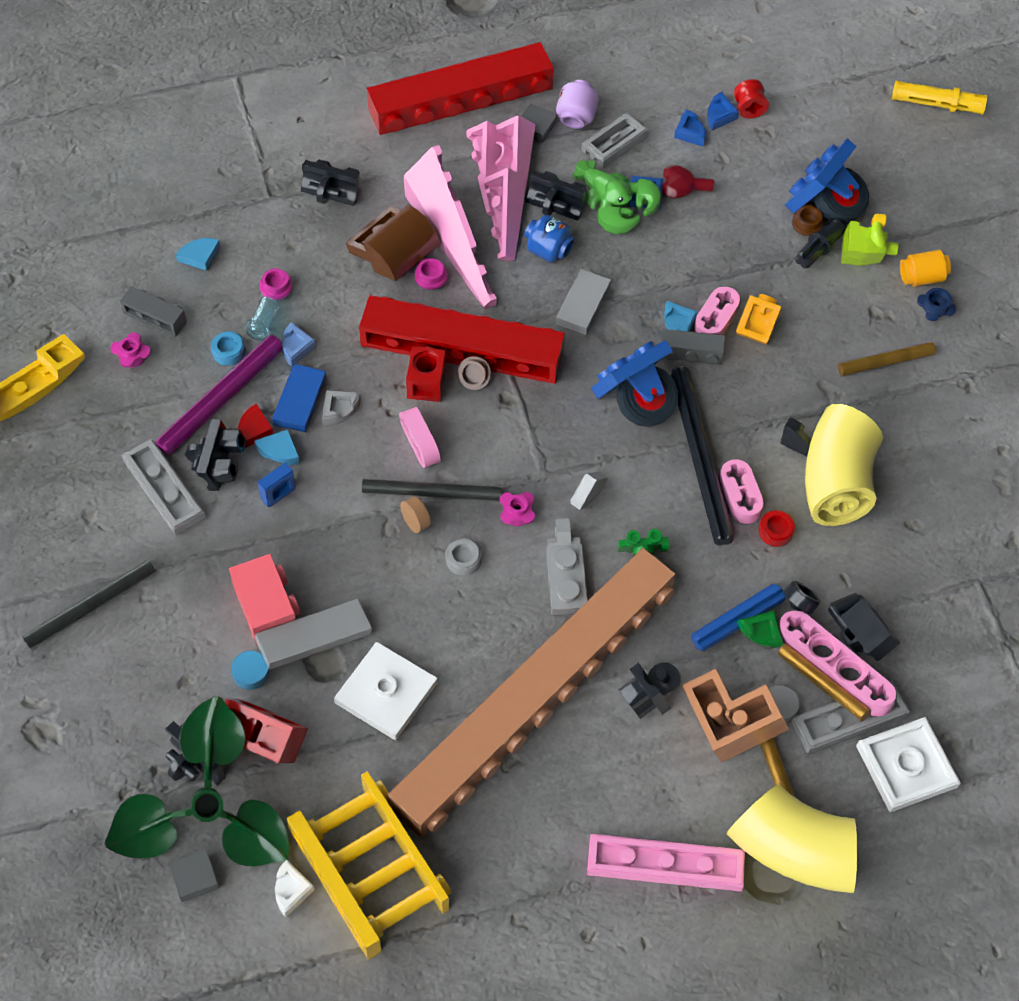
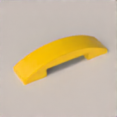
M65 334L60 335L36 350L37 360L0 382V422L22 412L53 391L84 360L85 354Z

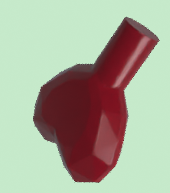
M670 165L664 169L663 177L666 181L662 186V192L669 198H681L689 195L694 190L713 192L714 179L696 178L689 170L680 165Z

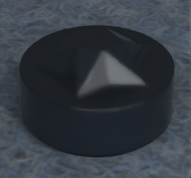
M792 581L784 591L790 606L796 611L813 614L821 604L818 596L798 581Z

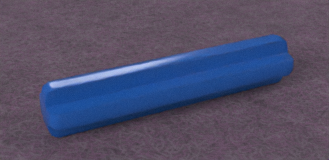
M771 584L692 633L691 640L696 649L706 651L738 631L740 628L737 620L766 613L784 602L786 596L782 588L778 584Z

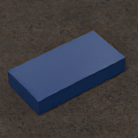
M293 364L272 417L273 425L306 433L327 378L326 371Z

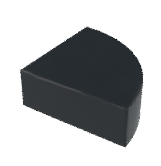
M790 417L784 426L780 444L807 457L811 439L803 431L804 425Z

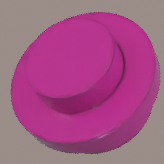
M434 258L425 259L419 263L415 270V281L424 289H438L447 281V270L439 260Z
M270 269L264 273L260 280L261 293L271 300L283 299L293 289L291 277L282 269Z

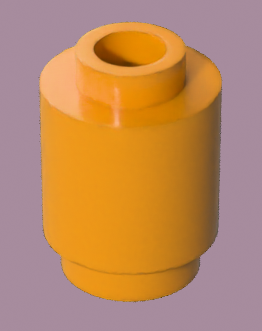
M940 249L911 254L907 256V259L900 261V274L904 285L912 284L913 287L944 282L947 274L951 273L950 259L948 255H943Z

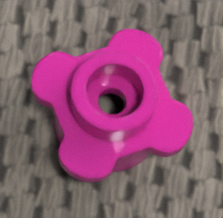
M130 333L120 342L112 343L110 347L112 354L119 357L120 364L123 367L129 368L141 365L151 353L150 347L141 342V336L138 333Z
M506 492L501 495L500 503L503 505V512L500 518L503 523L522 526L534 521L535 513L532 511L534 496L531 493L524 492L521 495H512ZM515 506H520L521 509H520V510H516V509H514V507H515Z

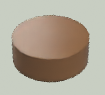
M412 496L401 502V513L413 532L420 533L430 527L431 518L429 512L419 498Z

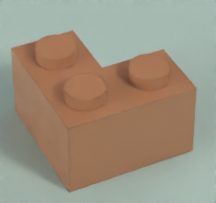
M717 669L682 685L714 753L721 762L790 730L766 684L735 700L732 699Z

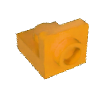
M759 294L758 298L750 295L737 327L736 335L768 345L777 319L780 318L782 312L781 306L777 305L778 301L764 294Z

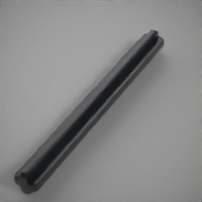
M686 366L674 367L671 371V377L678 389V407L712 537L717 546L728 545L732 543L734 535L690 371Z

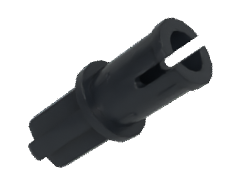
M830 218L818 232H813L809 236L808 243L795 257L796 263L800 264L802 268L807 269L821 255H827L831 251L833 243L844 234V224L837 218Z

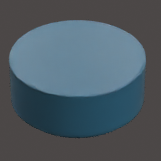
M222 332L216 335L211 342L213 358L219 364L234 365L245 356L244 340L235 332Z
M242 652L232 662L231 673L233 679L243 689L252 690L259 688L269 677L268 666L259 652Z

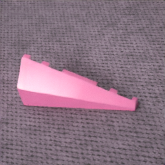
M519 115L498 125L486 121L466 131L467 138L473 143L474 151L471 154L473 160L478 163L480 174L477 178L486 213L492 217L494 225L491 229L492 237L497 239L500 248L497 256L502 261L515 260L536 125Z
M439 145L431 147L404 175L405 197L411 206L421 212L431 223L438 235L439 246L484 309L496 306V296L492 293L485 278L487 274L484 264L479 265L474 255L477 245L461 201L457 199L450 184L452 182L450 172H445L442 167V150Z

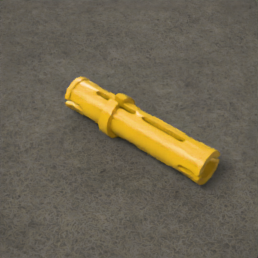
M895 80L891 100L947 108L949 112L959 110L983 115L988 95L960 91V88L956 87L951 90Z

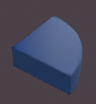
M723 92L713 97L708 108L707 122L711 130H715L738 119L739 111Z
M685 109L675 130L674 138L703 147L706 129L695 113Z

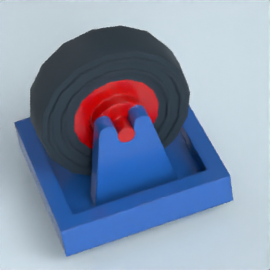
M848 138L838 146L834 143L830 145L820 158L822 160L816 157L805 169L807 175L804 179L801 177L790 188L789 192L792 196L785 203V206L794 214L808 201L813 200L816 207L822 212L823 217L828 220L830 218H837L843 224L859 218L868 207L869 191L861 176L843 165L857 146Z
M666 340L656 346L650 341L635 350V353L627 358L619 359L598 374L597 377L600 381L591 387L596 398L599 399L617 388L618 406L621 413L630 422L638 426L652 427L666 421L673 414L678 403V389L673 378L665 370L655 366V364L673 352Z

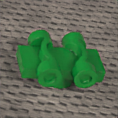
M651 529L647 538H641L638 531L631 530L628 532L626 539L618 540L617 552H633V556L642 548L652 555L655 554L654 551L656 549H660V552H668L669 537H662L660 530Z

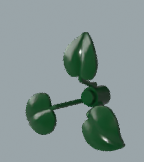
M214 696L198 705L187 717L180 732L179 745L183 757L191 763L205 761L204 787L198 789L192 795L191 807L171 811L166 814L165 805L158 797L145 793L131 796L120 805L114 815L110 830L105 839L106 848L130 858H152L159 856L170 849L177 838L176 828L169 820L194 815L195 818L202 822H211L218 817L231 821L224 828L221 841L225 854L239 865L255 867L288 860L289 841L287 831L275 809L259 800H247L240 805L235 816L223 810L221 795L212 788V762L218 765H226L233 762L241 754L245 744V732L240 720L221 697Z

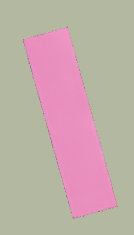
M590 834L587 875L742 891L744 887L745 851L743 849Z

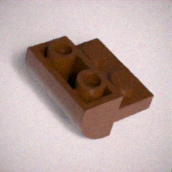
M409 204L402 210L392 206L388 207L346 242L349 253L369 261L375 273L393 281H397L400 277L404 276L407 271L440 245L438 235L431 223L421 212Z

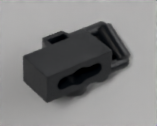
M853 593L830 603L828 608L829 614L841 628V636L856 652L864 651L868 656L870 655L876 661H879L900 644L877 611L862 595Z

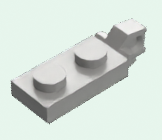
M570 518L555 519V538L548 539V546H546L551 615L575 614L587 602L582 544H580V537H571Z

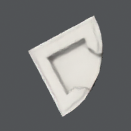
M286 860L279 868L275 882V898L280 911L285 917L314 891V886Z

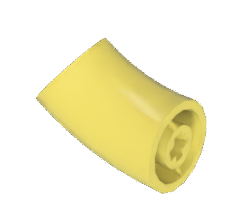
M832 404L826 407L817 423L806 460L805 487L807 502L814 522L823 526L844 525L858 520L875 506L877 499L873 484V465L875 456L883 441L882 431L865 413L847 405Z
M778 784L757 800L727 832V835L745 852L785 877L830 891L854 893L857 871V831L855 818L835 816L816 810L799 801Z

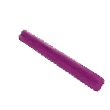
M269 335L161 434L156 439V444L160 451L166 455L173 453L283 350L280 339L274 335Z

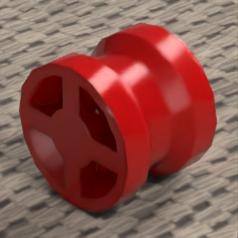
M749 79L743 81L734 89L733 94L736 102L739 103L738 110L743 118H757L763 115L769 108L768 99L764 95L763 84L759 80Z

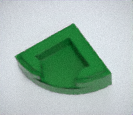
M774 611L737 620L742 633L754 644L766 648H776L784 645Z

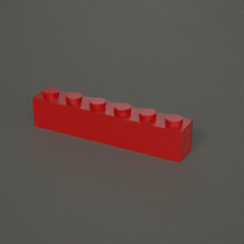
M538 42L367 87L368 109L379 135L397 132L409 127L427 124L435 120L456 116L476 109H483L487 106L553 89L554 67L542 43Z
M369 295L359 325L360 343L363 347L411 355L412 346H430L446 350V363L460 365L468 357L479 356L489 363L492 372L553 384L556 383L564 352L565 332L556 331L552 328L528 326L516 321L508 322L492 319L485 315L477 316L461 313L454 309L430 307L422 303L394 300L386 296Z

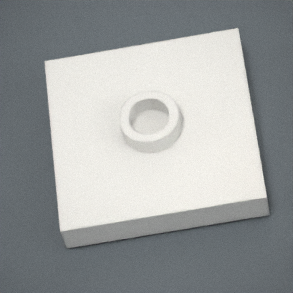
M376 642L336 694L334 702L396 741L438 682L435 676Z
M926 717L858 741L856 745L890 813L956 789L961 783Z

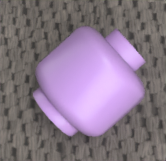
M576 80L575 82L565 84L561 89L556 105V113L565 126L574 129H580L592 123L600 101L599 94L592 88L589 82L584 80Z

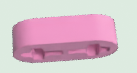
M730 287L715 289L696 317L694 332L724 335L738 312L740 296L737 291ZM724 301L730 302L725 304L722 310L718 309L719 303L722 304ZM712 319L716 321L715 327L712 326L710 329L704 328V326L710 324Z
M414 407L400 412L399 417L402 428L421 466L426 468L439 463L441 458L438 447L419 409Z
M742 460L727 461L722 466L719 482L732 517L739 523L751 524L756 522L760 518L764 503L752 469ZM730 473H735L737 477H742L740 486H738L734 477H730ZM742 497L745 498L748 506H753L752 511H747L745 506H741Z

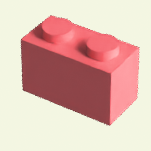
M270 554L229 568L233 587L254 640L256 633L296 620L295 616L300 615L294 594L287 596L283 587L288 585L284 569L281 564L274 565Z

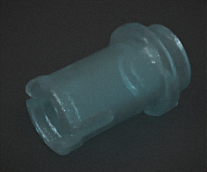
M262 297L259 300L253 317L248 319L245 325L246 333L250 338L262 341L271 334L272 329L270 326L275 314L279 310V304L269 297Z

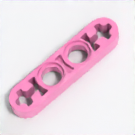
M789 611L781 617L779 630L784 644L791 646L871 710L870 715L877 717L885 716L892 711L896 690L886 678L804 612ZM789 626H791L794 629L800 626L802 628V632H800L797 629L791 632L789 631ZM823 645L830 648L833 654L823 658L815 655L812 649ZM844 668H853L858 671L860 677L852 681L846 680L841 676L840 671ZM872 694L876 697L882 694L885 696V699L879 698L874 701L871 697Z

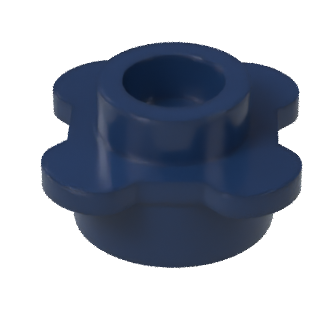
M932 288L926 295L921 294L917 299V304L923 307L926 312L925 317L930 321H937L939 317L944 315L952 316L956 311L955 305L951 304L952 297L950 293L942 288Z

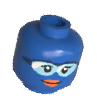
M544 215L538 221L533 219L527 226L524 237L528 238V251L550 263H554L558 259L564 260L575 240L571 236V227L550 215Z

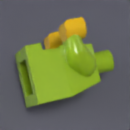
M875 214L871 221L872 226L868 228L859 226L860 222L850 221L843 234L842 264L857 266L876 264L882 261L885 254L897 255L898 243L887 241L888 233L882 229L886 224V214Z

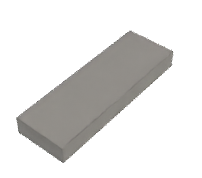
M152 438L122 454L124 463L175 536L206 518L200 505Z
M358 599L258 632L256 633L255 640L270 670L371 635L372 627Z
M893 680L889 682L896 690L895 703L892 711L885 716L869 715L867 719L860 721L835 701L793 717L791 723L807 755L908 717L910 711ZM872 694L871 697L874 701L879 698L885 699V696L882 694L877 697Z

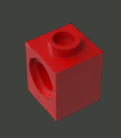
M412 346L406 377L407 399L441 402L446 373V350L430 346Z

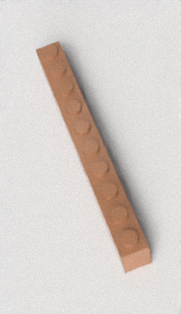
M642 548L388 794V803L393 812L421 838L429 831L434 833L439 830L448 819L447 813L456 804L462 806L471 798L475 792L474 786L483 778L486 780L490 779L500 768V761L509 752L512 754L516 753L526 742V735L535 726L538 729L544 726L553 714L552 709L560 701L562 703L568 702L576 693L577 685L585 677L588 679L592 678L601 668L602 660L610 652L616 654L627 641L626 636L634 628L638 631L648 622L651 617L650 612L657 605L663 607L668 603L675 592L673 585L676 574Z

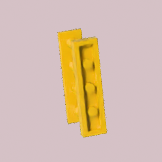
M368 771L361 774L362 786L365 791L363 794L317 821H314L313 818L306 821L300 810L286 819L290 833L369 960L382 952L379 939L384 935L382 931L433 900L442 914L449 910L448 896L452 893L444 877L440 873L436 876L433 874L387 802L389 793L382 781L379 779L374 782ZM369 807H375L384 824L334 853L331 850L326 853L319 842L324 839L323 835ZM394 837L405 855L355 885L352 882L347 885L339 874L343 871L342 866L389 838ZM414 868L425 887L376 917L372 914L368 917L364 915L359 907L363 903L362 898Z

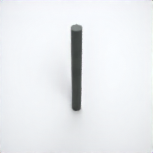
M375 479L362 480V493L500 501L502 495V487Z
M149 560L144 561L22 636L29 649L151 575L155 572L153 565Z

